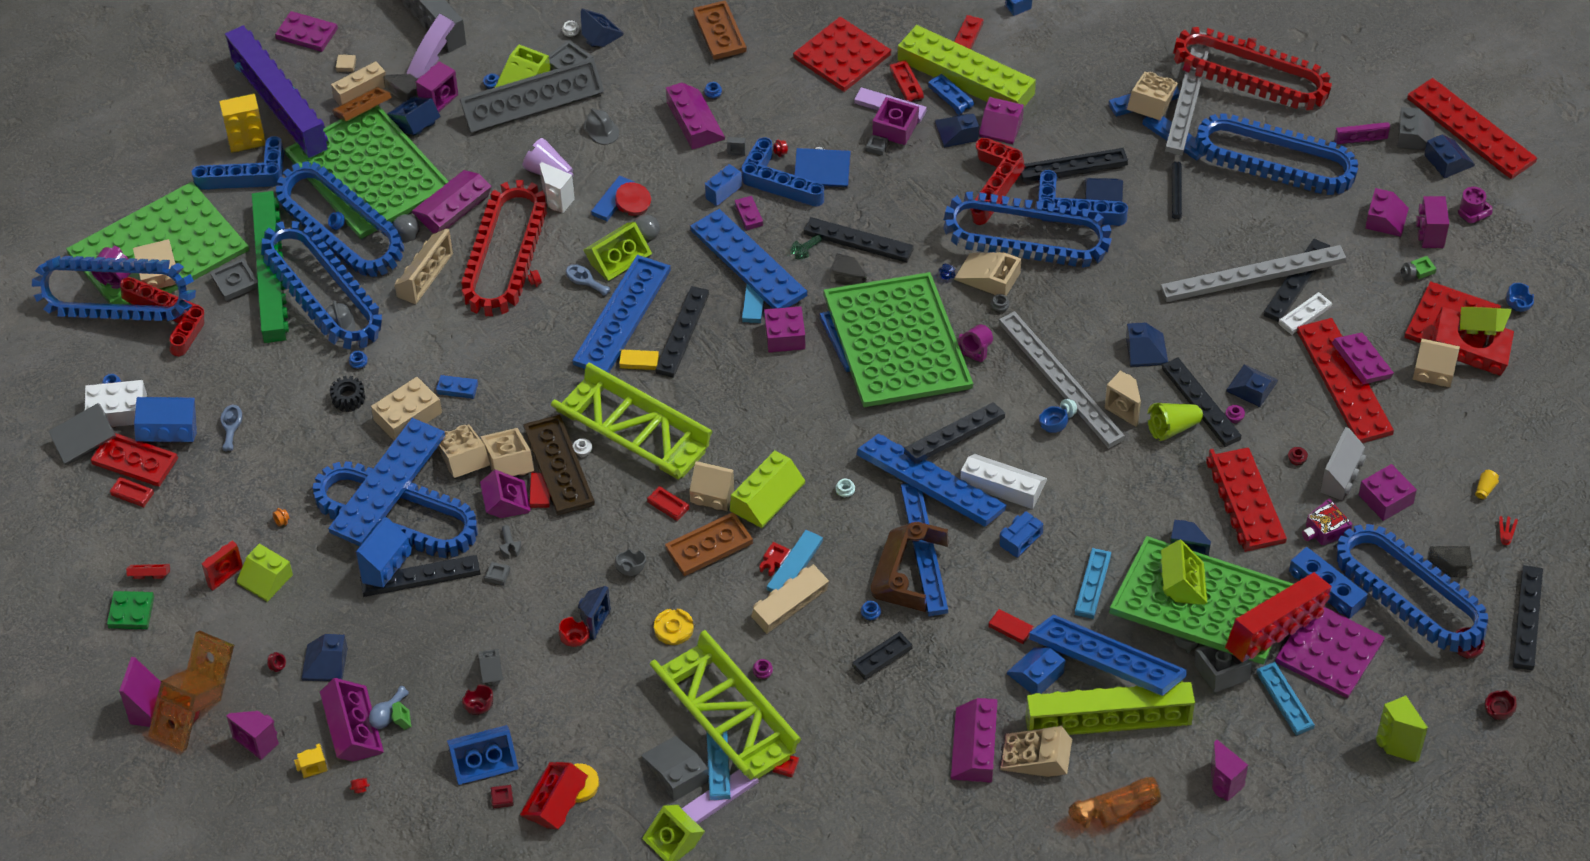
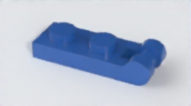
M943 74L928 82V87L953 107L958 115L962 114L966 108L970 109L974 106L973 100Z

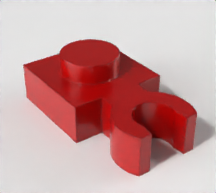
M773 542L763 555L764 561L760 564V572L762 573L765 568H769L768 573L771 577L775 573V566L780 568L789 555L790 549Z

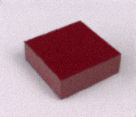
M511 785L491 787L493 809L514 806Z

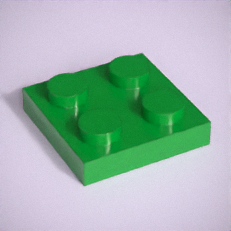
M114 591L107 622L108 628L148 629L155 597L154 593Z

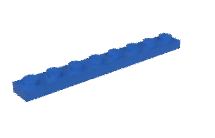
M902 484L901 492L908 524L912 522L929 524L922 491L909 484ZM922 540L912 541L923 594L926 595L928 616L948 614V605L934 543Z

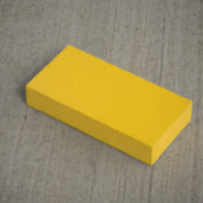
M621 350L619 366L625 369L656 370L659 351Z

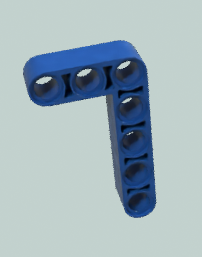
M271 136L266 140L264 163L196 166L192 169L194 184L201 190L278 186L277 181L279 177L283 176L284 150L282 141L277 136Z
M766 137L756 141L742 165V182L745 185L815 207L824 203V186L822 184L767 167L773 156L772 141Z
M1045 170L1041 173L1039 202H1044L1042 211H1046L1047 204L1051 203L1055 204L1054 213H1057L1059 205L1067 206L1065 211L1067 215L1069 214L1070 207H1077L1076 216H1080L1082 208L1090 209L1087 218L1092 220L1099 213L1104 217L1102 225L1122 226L1126 223L1128 214L1126 203L1120 201L1056 198V173L1051 170ZM1040 219V220H1042V221L1057 222V221H1050V220Z

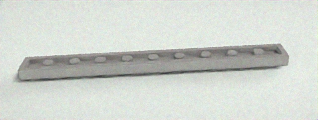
M1193 44L1190 54L1207 61L1210 47L1202 44ZM1192 67L1189 73L1185 71L1165 152L1183 155L1202 77L1195 75L1196 68Z
M1341 245L1161 284V290L1166 302L1343 264L1346 263V256Z
M1015 311L999 319L1000 326L1065 399L1073 400L1076 403L1077 413L1108 449L1124 441L1125 435Z

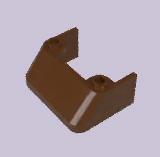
M912 522L894 528L889 532L871 584V594L875 599L926 612V595L907 590L909 580L906 575L898 573L909 540H922L948 547V529L921 522Z

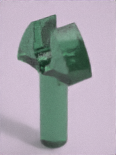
M817 235L804 244H800L796 240L791 246V255L795 253V259L809 257L807 250L821 242V237Z

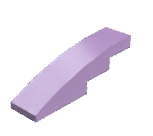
M441 14L438 15L419 45L405 75L406 79L416 84L418 78L436 64L439 60L437 55L447 42L445 37L455 25L452 20Z

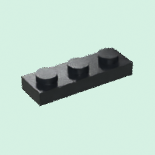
M899 631L853 661L852 667L865 680L912 650V643Z

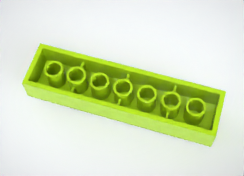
M918 25L898 45V61L906 60L910 67L934 78L943 74L960 90L986 102L992 97L1022 104L1025 107L1035 95L1036 79Z
M1179 682L1163 696L1138 685L1134 687L1096 688L1094 690H1075L1073 692H1053L1049 694L1035 693L1027 695L1025 718L1027 731L1062 726L1068 735L1192 725L1195 700L1191 682Z

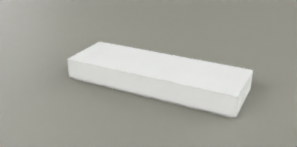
M1318 292L1281 318L1279 325L1293 335L1297 332L1298 326L1310 323L1331 308L1332 302Z

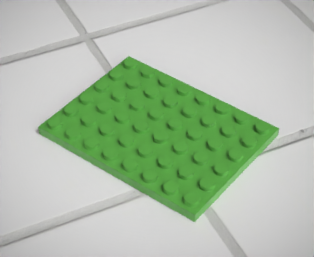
M379 105L348 121L340 119L325 127L323 131L328 138L326 142L328 149L308 158L297 143L284 149L288 158L294 164L298 163L301 168L302 163L308 161L311 165L315 162L321 168L324 166L329 173L331 172L336 179L338 178L342 181L343 185L349 187L351 191L355 192L358 197H361L365 203H368L372 209H375L390 223L398 216L412 212L413 209L449 182ZM307 178L334 210L344 215L345 222L360 239L377 231L374 226L319 180Z
M190 182L66 248L69 256H73V258L83 256L84 258L94 257L95 259L103 248L117 246L129 259H135L133 248L169 239L175 264L179 263L184 266L179 275L184 278L191 274L193 280H196L249 251V247L193 182ZM83 271L109 304L134 305L122 299L120 288L113 289L111 288L112 285L108 283L105 286L94 278L91 271ZM131 273L129 277L141 281L139 273ZM175 284L159 289L172 293L178 290V287Z
M930 272L824 289L823 296L863 407L973 389V381Z
M1146 536L1110 607L1109 614L1232 654L1225 648L1235 619L1290 587L1293 583L1194 552L1204 562L1207 603L1202 605L1175 602L1170 596H1166L1162 588L1164 585L1161 550L1171 544ZM1273 644L1268 650H1263L1253 659L1249 658L1248 660L1264 665Z

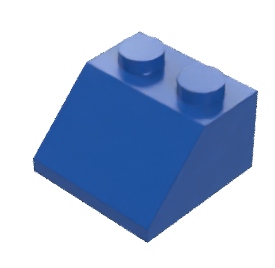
M1033 648L1007 671V675L1031 694H1042L1064 674L1065 659L1051 648Z

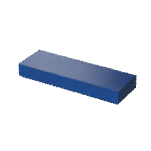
M619 175L592 209V216L607 222L618 208L615 203L617 189L625 183L634 181Z

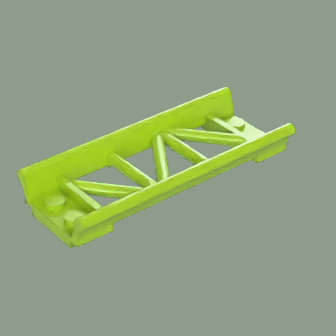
M590 362L586 365L584 380L562 403L555 399L551 402V406L556 408L557 412L573 421L581 422L659 466L660 470L678 480L681 477L683 478L695 465V462L699 461L706 453L705 450L709 446L710 436L713 432L704 425ZM606 389L624 399V401L602 424L601 392ZM592 402L594 403L595 422L582 415ZM632 404L649 413L612 425ZM651 421L633 442L614 433ZM660 422L662 426L663 459L639 447ZM669 425L685 433L672 449Z
M706 630L700 633L697 646L665 665L661 666L656 660L650 662L653 670L749 780L762 777L776 766L788 761L790 756L796 753V747L801 738ZM714 663L726 676L727 680L696 698L705 667ZM695 673L687 696L677 683ZM730 687H735L747 700L742 702L705 703ZM744 710L716 728L700 712ZM754 715L744 750L741 754L737 755L722 737V733ZM763 719L775 733L754 745L761 720Z

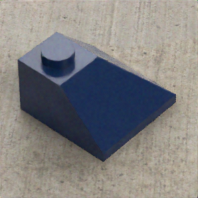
M581 9L582 35L587 39L586 42L589 45L604 47L623 36L624 32L603 14Z
M968 113L935 120L944 148L979 140V125L975 114Z
M1148 323L1127 324L1126 343L1130 367L1156 366L1168 362L1162 332Z
M1244 364L1226 392L1261 407L1277 384L1278 379Z
M607 586L588 591L578 604L581 619L589 629L591 640H595L611 610L609 588Z
M324 634L307 644L302 680L331 681L333 678L343 680L348 650L345 635Z

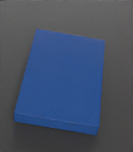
M797 148L795 175L818 182L823 186L848 187L851 151Z

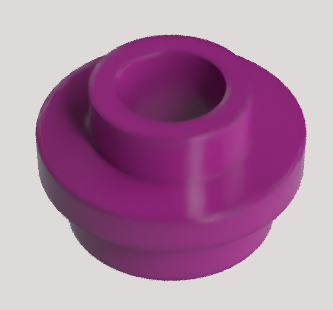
M1231 405L1226 409V417L1231 423H1239L1243 420L1245 411L1241 406Z
M760 659L753 665V674L757 678H768L773 672L772 664L766 659Z

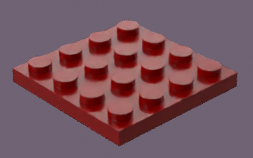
M840 16L793 53V58L845 92L891 55L892 50Z
M1430 281L1404 338L1421 343L1422 339L1432 341L1436 317L1442 307L1461 312V307L1501 308V305ZM1459 319L1458 333L1461 339L1472 347L1483 348L1489 335H1485V331L1479 330L1478 334H1466L1467 330H1460Z

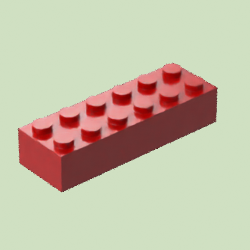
M1315 572L1306 576L1236 618L1225 648L1241 662L1249 658L1253 659L1259 652L1268 650L1272 644L1281 642L1285 636L1294 634L1300 627H1305L1313 619L1320 618L1324 613L1325 603L1330 598L1329 593L1332 586Z

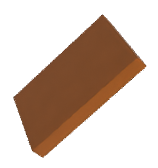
M376 87L333 109L332 112L335 117L348 121L392 97L390 92Z

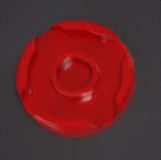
M629 182L617 189L615 203L623 213L626 212L631 216H639L648 210L651 203V195L647 188L641 184Z

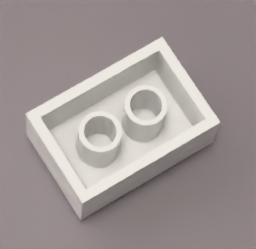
M143 380L86 385L85 410L99 403L111 427L134 425L136 398L147 397Z

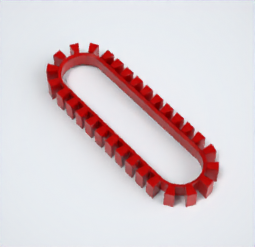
M1192 27L1190 34L1183 30L1180 32L1179 38H1176L1173 54H1175L1174 60L1176 64L1184 62L1183 70L1188 73L1192 67L1196 68L1195 75L1202 77L1203 71H1206L1205 79L1211 81L1214 74L1218 75L1216 82L1223 84L1224 79L1227 78L1226 86L1234 88L1235 81L1239 82L1237 89L1244 91L1246 85H1248V93L1255 95L1256 89H1260L1258 96L1266 98V94L1269 92L1271 93L1269 100L1276 102L1278 96H1281L1280 104L1286 106L1288 99L1292 100L1290 107L1295 109L1298 108L1300 102L1305 103L1306 110H1313L1314 104L1321 107L1325 104L1326 99H1328L1332 83H1329L1330 76L1327 72L1319 75L1321 66L1314 64L1311 70L1307 68L1309 61L1302 59L1301 65H1297L1298 58L1291 56L1290 62H1287L1288 54L1282 52L1278 59L1276 58L1277 51L1270 49L1269 55H1266L1267 47L1261 45L1257 52L1255 51L1256 44L1249 42L1248 48H1245L1246 40L1240 38L1236 45L1234 44L1235 37L1228 35L1227 41H1224L1225 33L1219 31L1215 38L1213 37L1214 30L1207 28L1205 35L1200 34L1199 27ZM1193 44L1209 46L1289 74L1306 78L1313 82L1318 90L1311 93L1296 91L1197 58L1189 53L1187 47Z
M516 180L517 188L511 189L508 182L501 184L502 194L495 189L490 194L491 200H488L487 208L481 221L482 225L479 227V233H477L476 242H474L473 251H471L464 273L465 277H463L461 282L463 301L465 305L470 304L471 311L476 314L481 307H484L485 316H493L492 308L499 307L501 314L509 312L508 302L514 306L519 302V296L522 294V287H524L525 278H527L531 265L530 261L533 259V252H535L542 230L541 227H543L544 218L547 214L545 194L543 190L538 192V185L531 182L528 189L524 188V180ZM522 197L529 199L533 202L534 207L508 288L503 295L497 298L487 299L480 297L475 293V288L501 208L506 201L512 198Z

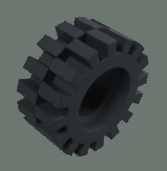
M343 376V380L338 378L337 382L334 381L332 383L333 386H330L332 404L336 409L339 407L340 411L345 409L346 412H349L350 408L354 411L355 407L359 409L361 404H364V399H366L365 390L359 378L353 379V376H349V379H347L346 376ZM346 391L355 392L351 396H341Z

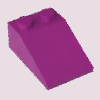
M131 657L119 693L130 724L154 728L156 720L160 719V708L162 703L166 701L167 692L164 690L162 682L139 660Z

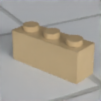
M377 62L331 84L333 98L340 106L376 87L383 89L388 86L386 73Z

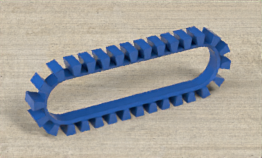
M965 192L963 203L957 195L951 200L950 207L947 206L943 219L945 220V234L953 232L951 242L956 246L961 239L966 240V250H973L974 242H977L976 251L984 252L986 244H990L988 253H996L997 246H1001L1000 253H1008V249L1013 248L1011 255L1019 257L1020 249L1024 250L1022 258L1030 259L1032 251H1035L1034 260L1041 261L1043 253H1047L1045 262L1053 263L1054 256L1059 255L1057 264L1064 265L1067 256L1070 257L1068 263L1070 266H1076L1078 258H1081L1082 267H1090L1092 256L1097 264L1103 260L1105 252L1108 253L1112 238H1109L1111 234L1110 225L1100 227L1104 219L1103 216L1098 213L1094 220L1087 218L1090 209L1082 208L1080 216H1076L1078 208L1070 207L1069 214L1067 215L1065 214L1067 206L1059 205L1057 213H1054L1055 204L1051 203L1047 204L1046 211H1042L1044 202L1036 201L1035 209H1031L1032 200H1025L1022 208L1019 207L1021 202L1019 198H1013L1012 206H1009L1010 197L1002 196L1001 203L996 204L998 195L991 194L989 202H985L986 193L979 192L978 201L973 200V192ZM973 208L1083 225L1091 228L1097 234L1098 244L1090 250H1077L973 234L960 228L956 221V216L965 209Z
M283 221L276 223L275 232L268 228L264 233L261 244V255H264L263 262L267 266L270 265V270L273 274L276 273V277L280 282L283 280L282 285L286 290L289 288V293L292 297L295 296V300L299 305L302 304L301 308L305 313L308 312L309 318L314 320V324L318 328L321 327L323 335L329 334V341L334 345L339 338L343 339V348L351 349L352 341H358L360 349L367 347L368 338L375 342L379 331H381L382 314L378 315L379 307L376 303L372 304L373 300L369 295L366 296V291L362 287L359 289L360 284L356 279L353 281V276L350 272L346 273V267L343 264L340 265V260L334 257V253L330 249L327 250L328 246L324 241L321 242L320 236L318 234L313 236V229L308 225L303 232L300 231L299 222L292 221L291 229H285ZM283 239H296L305 244L365 316L369 324L359 331H347L339 327L278 254L274 245Z
M57 256L39 265L35 272L41 276L32 279V287L41 286L42 291L34 295L36 301L39 302L46 299L49 303L43 310L51 313L58 308L57 316L60 317L67 315L68 317H76L79 315L82 318L89 316V318L100 317L107 319L111 317V319H119L122 317V319L128 320L131 318L132 320H141L143 318V320L154 319V321H162L167 318V321L181 316L192 307L186 301L195 298L196 290L186 289V285L194 280L191 274L184 278L179 275L184 266L177 263L169 269L170 260L159 261V259L148 261V259L137 260L134 258L127 260V258L105 259V257H97L94 259V257L84 258L83 256H76L74 258L73 256H64L62 258ZM54 270L164 274L175 281L179 290V297L176 304L169 307L63 302L55 298L51 293L49 278Z

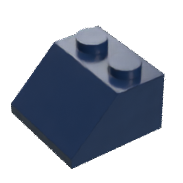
M416 96L411 97L387 113L405 134L413 135L420 134L423 128L433 125L436 122L435 120L441 117L432 98Z
M1443 134L1427 140L1424 155L1444 179L1475 166V163L1455 140Z
M1085 178V199L1122 202L1123 180L1118 178Z

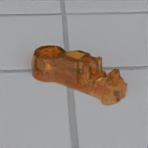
M1146 777L1084 801H1076L1069 807L1068 813L1072 820L1080 823L1084 828L1090 826L1092 816L1099 818L1103 827L1107 828L1109 825L1127 821L1138 811L1147 810L1157 805L1161 801V791L1154 777Z

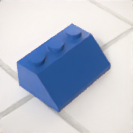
M137 397L134 421L135 441L193 442L197 434L195 398Z
M384 517L356 551L363 584L384 587L411 554L408 536L389 518Z
M507 725L447 740L458 785L519 769L510 730Z

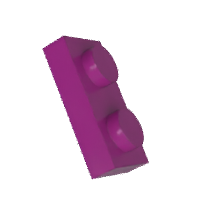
M752 196L735 200L736 209L746 230L763 226L762 217Z

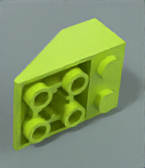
M518 45L509 56L495 88L550 71L549 56Z

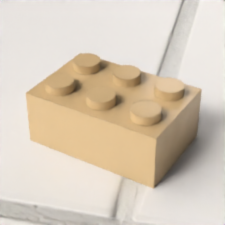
M418 377L371 406L374 421L394 441L411 418L428 423L442 413L440 399Z

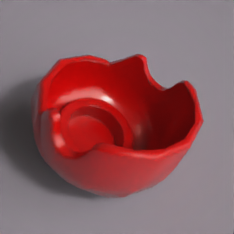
M573 617L562 619L559 623L558 634L563 644L570 647H580L588 640L589 629L582 620L581 622H576Z

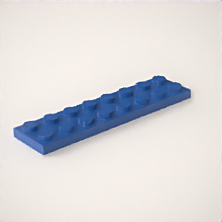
M720 209L690 225L691 232L773 309L790 307L808 296L807 290Z
M640 255L635 257L572 360L573 365L585 369L587 363L590 362L602 370L610 372L621 354V350L626 346L670 273V265Z
M411 418L329 526V533L361 546L388 514L445 438V431Z
M877 434L857 449L856 455L984 527L1005 511L1006 504L984 493L981 489L968 484L966 481L957 478L950 472L939 468L934 463L923 460L915 464L904 454L903 446L896 444L883 435Z
M1054 614L1029 632V639L1162 696L1186 677V669Z

